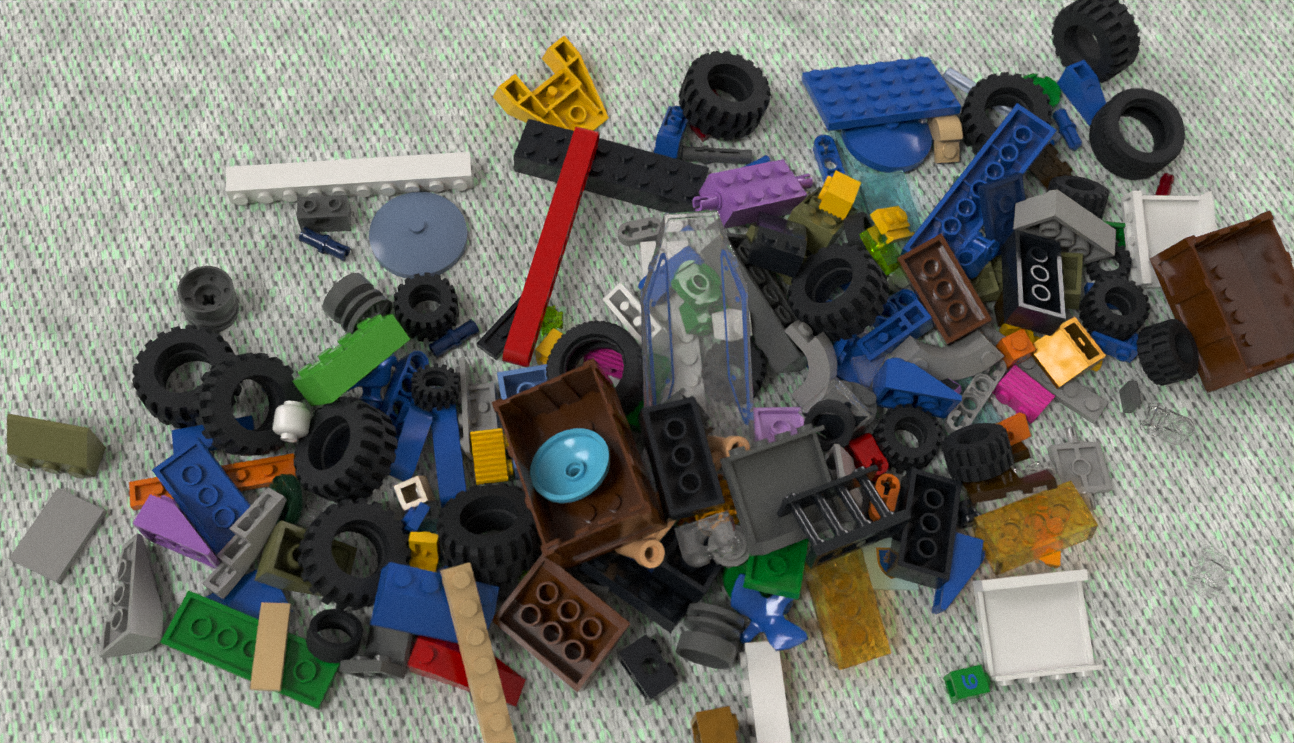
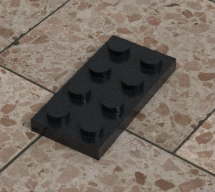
M615 550L584 562L580 568L582 572L602 586L608 587L612 593L669 633L687 615L688 606L694 603L652 576L636 560H631Z

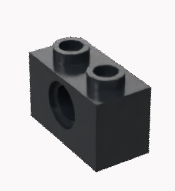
M645 634L620 651L617 659L648 705H650L677 685L678 679L676 677L679 675L671 662L666 663L660 655L662 649L655 639L650 640ZM646 662H651L656 665L657 672L647 674L642 669V665Z

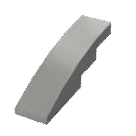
M267 488L229 528L235 536L216 555L221 563L202 583L221 599H224L239 582L263 548L287 500L283 495Z

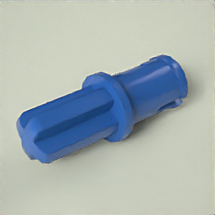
M1066 109L1056 110L1052 117L1059 128L1058 133L1063 136L1069 149L1077 150L1082 146V141L1076 132V124L1071 122Z

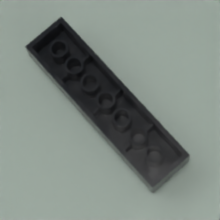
M528 119L514 153V171L557 183L574 131ZM599 138L584 191L695 221L697 212L695 211L696 208H693L692 201L694 197L700 196L698 192L707 179L709 167Z

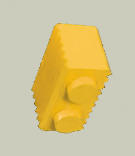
M837 170L832 177L828 175L818 196V199L821 200L819 209H823L824 212L828 211V214L832 213L833 216L836 215L837 218L841 217V220H844L854 203L861 182Z
M502 428L470 432L476 485L508 481V476L513 475L511 459L506 460L505 449H507L509 444Z

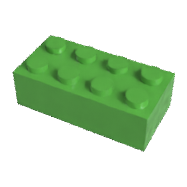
M378 314L372 319L370 317L364 319L357 324V331L353 334L349 332L337 340L338 346L334 349L330 347L317 356L320 360L313 365L311 363L305 365L297 372L299 376L292 382L311 407L333 403L410 340L393 314L386 316Z

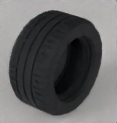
M1143 88L1126 89L1113 96L1097 111L1089 129L1091 149L1100 164L1112 174L1130 180H1143L1161 171L1177 158L1185 140V128L1178 109L1162 94ZM1120 117H1132L1148 128L1154 142L1152 152L1139 151L1125 141L1120 132Z
M595 320L594 322H583L576 325L577 327L567 330L566 334L558 338L557 343L553 345V349L550 351L551 354L548 356V366L546 367L547 381L575 369L580 359L590 351L601 348L614 350L622 355L624 364L622 378L615 389L625 415H629L631 411L633 412L635 407H638L639 402L643 400V396H645L643 371L646 390L650 377L647 358L637 341L627 330L608 321L599 322Z

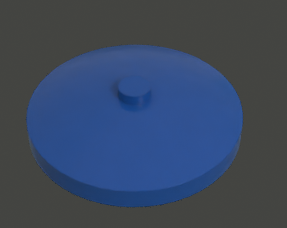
M924 118L841 129L843 142L853 157L867 167L886 173H902L915 169L926 159L932 145L931 131Z

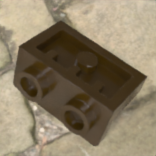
M1051 143L1044 148L1029 168L1046 191L1052 178L1073 176L1071 174L1073 169L1066 161L1061 162L1057 157V154H1059L1058 150Z

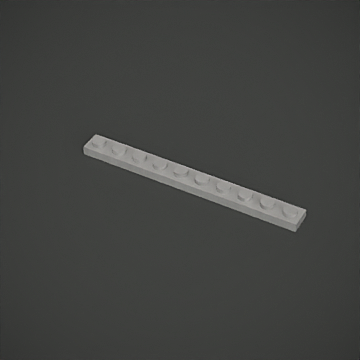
M897 267L887 281L889 283L888 293L893 295L902 289L913 291L901 269ZM989 325L979 329L995 346L1002 338L1006 337ZM1032 356L1017 365L1054 394L1055 400L1093 424L1108 404V401L1075 380L1056 389Z

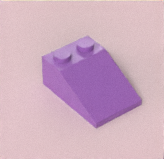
M150 494L132 524L148 541L216 569L221 562L183 515L182 509L176 506L177 502L165 495H161L158 498Z

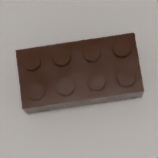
M942 233L897 258L898 266L916 294L917 299L932 317L934 328L945 347L992 321Z

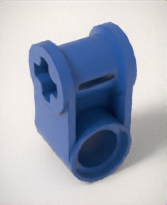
M979 231L974 232L969 237L968 241L955 253V257L968 279L975 278L988 262L997 255L1000 243L996 240L991 241L985 238Z

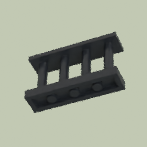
M876 464L867 468L864 466L859 467L847 476L799 494L791 493L782 499L777 515L781 518L792 513L811 544L810 551L805 558L810 569L898 534L904 530L911 517L905 509L897 513L890 511L871 481L878 471ZM862 487L881 518L874 522L867 520L849 491ZM839 495L858 525L857 529L852 531L844 530L826 500ZM816 504L834 533V538L827 541L821 539L803 509Z

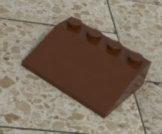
M543 554L492 619L493 623L576 692L584 691L631 624L565 569L545 558Z

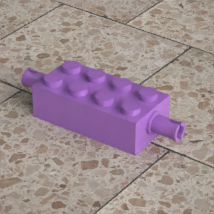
M784 159L711 173L698 192L700 196L694 197L692 204L693 208H696V212L709 209L720 228L727 229L757 222L759 211L777 217L791 214L792 210L806 198L807 194L804 189L812 187L813 179L808 173L794 176Z

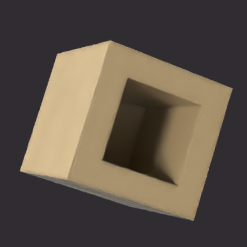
M418 475L394 485L403 511H408L411 506L416 508L420 502L429 504L436 501L427 476Z

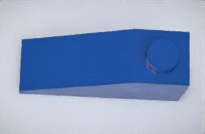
M916 299L855 343L871 363L893 352L910 335L914 339L921 337L934 327L933 320L918 299Z
M955 533L950 579L939 589H935L932 607L933 614H939L949 607L982 564L985 557V550L983 549L984 540Z

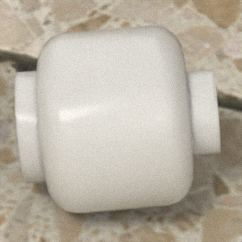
M285 401L284 405L278 406L275 410L273 431L281 435L282 441L297 442L298 438H303L309 433L311 412L304 403Z

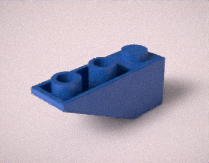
M1082 60L1067 66L1057 84L1090 127L1093 117L1106 104L1097 75L1086 61Z
M680 106L668 107L657 134L654 153L675 159L678 158L689 120L683 115V110H681Z

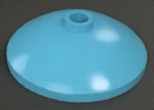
M582 428L562 431L548 439L536 452L530 468L533 486L542 497L552 502L568 503L582 499L599 487L605 479L611 462L610 450L604 439L594 431Z

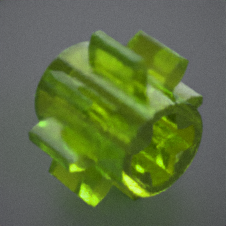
M555 305L547 307L541 327L542 336L546 333L548 334L553 328L556 330L557 328L563 329V312H558L555 309Z

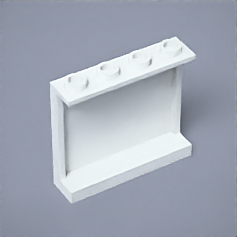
M1131 191L1121 197L1123 223L1126 224L1124 228L1126 251L1129 250L1130 257H1132L1129 280L1136 282L1135 285L1137 287L1141 286L1143 289H1162L1150 258L1186 237L1192 235L1197 237L1217 230L1212 191H1208L1201 196L1142 195L1141 191Z
M1087 569L973 581L985 672H987L991 681L997 682V686L1013 685V679L1022 678L1024 683L1040 682V676L1048 675L1050 680L1066 679V673L1074 672L1076 677L1092 676V670L1103 669L1102 665L1094 664L1082 581L1088 580Z

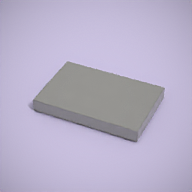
M57 488L9 559L60 584L107 514V511Z

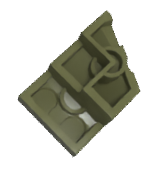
M1001 255L995 256L975 278L969 279L982 302L997 300L1003 290Z

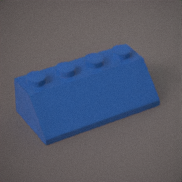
M389 562L381 569L370 625L458 643L440 573ZM475 582L488 630L495 613L499 587Z

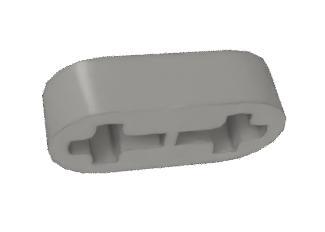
M654 217L625 222L618 229V240L625 246L655 241L661 237L662 223ZM648 226H652V228L655 229V232H651V230L648 229ZM625 231H629L632 237H628Z

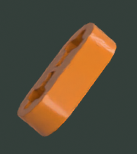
M882 474L877 479L874 487L888 509L894 511L900 490V482L892 474ZM885 482L890 483L889 487L891 488L887 495L883 494L885 489L883 484ZM870 501L868 508L869 517L872 521H877L881 517Z

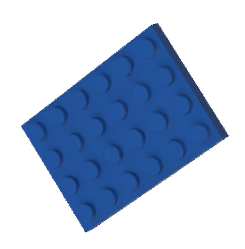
M920 56L914 59H898L890 62H876L866 65L856 64L849 67H834L832 69L802 72V82L828 131L960 114V103L929 57Z

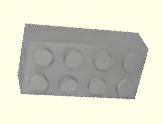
M1058 189L1050 190L1047 193L1016 203L1014 230L1017 229L1060 242L1061 252L1083 253L1082 265L1115 256L1116 230Z

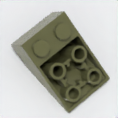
M820 186L797 205L788 218L789 221L805 225L807 235L806 248L815 254L823 247L829 248L844 231V220H841V217L837 218L836 215L833 216L832 213L828 214V211L824 212L823 209H819L821 200L818 199V196L822 189ZM852 205L846 217L856 214L859 210Z

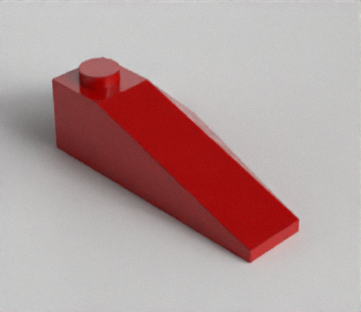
M419 635L407 664L410 672L471 692L459 644ZM494 656L506 704L517 707L526 679Z

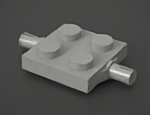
M1069 426L1064 429L1068 442L1050 445L1048 448L1054 477L1058 486L1059 496H1081L1085 511H1093L1096 509L1093 495L1096 493H1108L1112 490L1100 441L1085 442L1078 440L1075 426Z

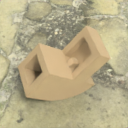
M956 115L928 118V125L932 139H934V162H959V139H963L959 118Z

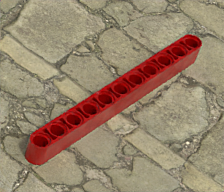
M577 126L574 129L504 347L503 362L526 368L530 365L600 138V132Z

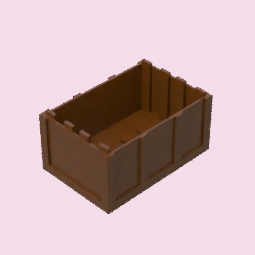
M1271 211L1263 212L1250 220L1204 235L1186 237L1150 258L1174 318L1180 322L1182 321L1188 327L1195 340L1199 355L1197 372L1207 393L1294 362V267L1291 263L1293 260L1289 251L1286 252L1277 232Z
M594 358L583 362V366L503 400L500 398L491 402L494 412L499 415L509 444L507 447L509 456L516 464L527 497L524 498L528 510L533 514L543 544L540 546L543 555L566 570L668 527L613 381ZM582 428L596 432L606 442L611 455L608 473L599 487L586 497L568 503L552 502L542 497L534 488L530 475L532 460L539 448L548 439L565 430Z

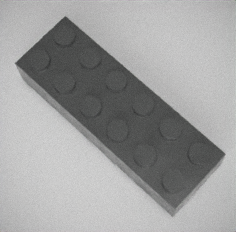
M721 232L700 250L705 257V263L718 273L722 283L720 287L724 289L722 253L723 249L728 251L746 294V309L750 311L752 334L755 337V343L767 356L769 366L777 374L803 370L808 365L807 358L784 331L798 320L792 313L787 298L769 270L747 263L751 242L746 234ZM725 255L726 292L730 297L729 301L734 308L744 310L743 296L728 258ZM727 265L730 266V270H729V271L726 270V266H727ZM737 296L741 297L740 302L737 301Z

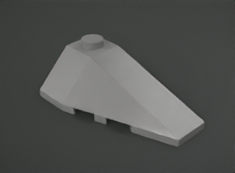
M135 534L122 546L115 579L120 581V584L117 586L114 595L110 596L108 604L109 606H114L111 622H104L100 648V657L102 658L147 652L161 641L165 633L163 612L142 534Z

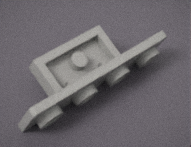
M460 357V366L456 367L459 382L461 383L458 403L462 405V413L458 415V420L464 437L460 438L461 452L465 453L470 461H474L470 432L499 428L498 414L494 412L491 403L497 400V390L494 382L471 385L470 366L465 357Z

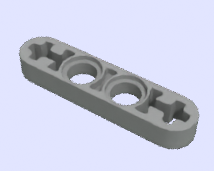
M1003 359L994 364L997 369L991 377L987 375L991 367L974 376L962 394V401L945 419L944 428L949 434L971 425L1007 369ZM978 381L984 382L988 387V391H979L975 383ZM966 399L973 401L976 409H966L963 401ZM961 414L964 418L960 425L955 427L953 425L954 421Z

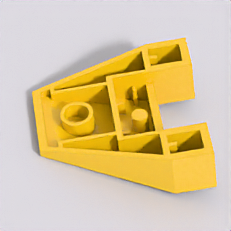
M565 35L548 47L542 57V60L555 73L553 76L531 92L519 77L514 74L498 86L493 95V98L508 115L527 123L528 119L572 131H574L576 126L594 131L609 118L579 51Z

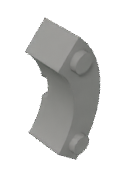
M979 329L968 337L951 343L949 347H936L935 345L926 344L914 339L910 335L892 352L895 358H901L905 362L914 363L939 381L947 378L959 380L973 376L988 369L1004 357L1001 351Z

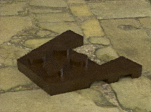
M1022 441L1011 446L1014 463L1031 458L1028 448ZM1009 467L1002 474L987 480L977 482L960 481L962 482L961 489L972 504L1007 498V492L1020 490L1023 494L1034 493L1033 488L1046 486L1047 490L1058 488L1056 478L1047 469L1019 478L1013 469Z

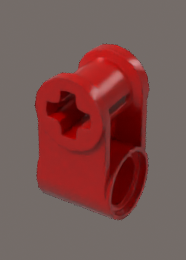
M865 433L850 440L849 444L844 447V450L853 458L856 469L862 466L867 468L876 464L878 471L872 481L875 482L882 474L886 473L888 461L870 433Z

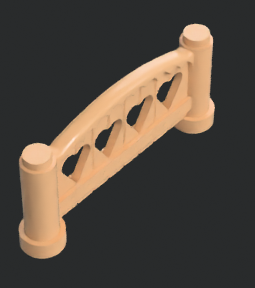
M733 435L727 438L706 436L716 472L722 466L720 459L730 456L729 450L745 446L746 450L750 449L749 442L741 436ZM657 491L655 494H656V497H657V499H658L659 505H660V507H661V509H662V506H661V503H660V499H659V495H658V491ZM677 520L666 522L667 528L617 548L615 551L635 559L642 566L655 568L661 564L665 555L664 547L659 541Z

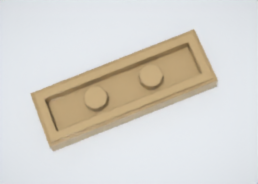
M261 602L250 685L252 691H281L291 614L290 603Z

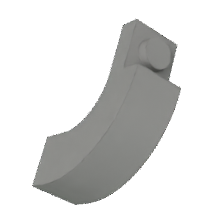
M797 320L784 331L805 354L809 369L804 383L791 395L808 413L810 408L817 402L823 401L833 388L837 376V358L832 343L824 332L815 337L808 324Z

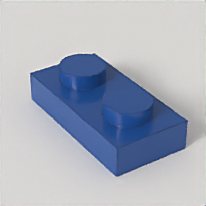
M420 502L416 508L411 506L405 512L401 519L405 525L402 529L403 534H409L410 536L411 531H417L430 509L428 505Z

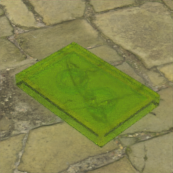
M876 225L860 233L859 236L867 250L886 276L899 268L897 264V258L900 257L899 252L893 243L886 244L885 241L888 240L886 235H881Z

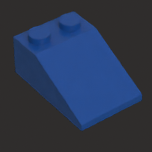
M887 358L873 377L872 392L876 395V403L879 407L894 409L899 404L903 408L906 404H912V408H916L918 405L923 407V412L929 411L932 413L931 416L945 419L962 401L960 394L914 363L905 362L901 358Z

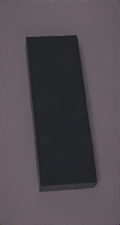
M520 297L477 342V347L495 360L503 354Z

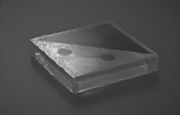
M837 377L830 381L798 411L805 419L810 408L817 402L826 399L837 400L845 404L852 411L855 419L854 432L870 419L873 414ZM821 413L814 421V428L824 425L825 429L818 431V433L826 439L839 438L845 430L844 421L834 413Z

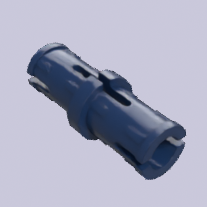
M304 227L303 231L300 232L299 241L317 248L318 252L322 254L327 253L341 261H345L346 257L344 255L348 256L350 253L349 246L332 240L331 236L327 234H319L308 227Z
M470 319L458 328L446 331V335L430 343L428 346L433 355L439 358L454 347L459 348L462 346L461 343L480 331L476 323Z

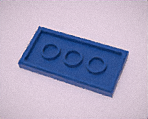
M196 437L152 469V471L217 555L235 536L229 528L245 513L251 504L202 440Z

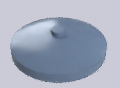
M411 192L391 199L377 211L369 230L371 249L380 265L394 275L402 278L409 277L410 279H413L414 274L418 273L420 276H424L426 272L434 277L435 274L440 275L448 271L463 255L468 239L466 222L460 210L448 199L429 192Z

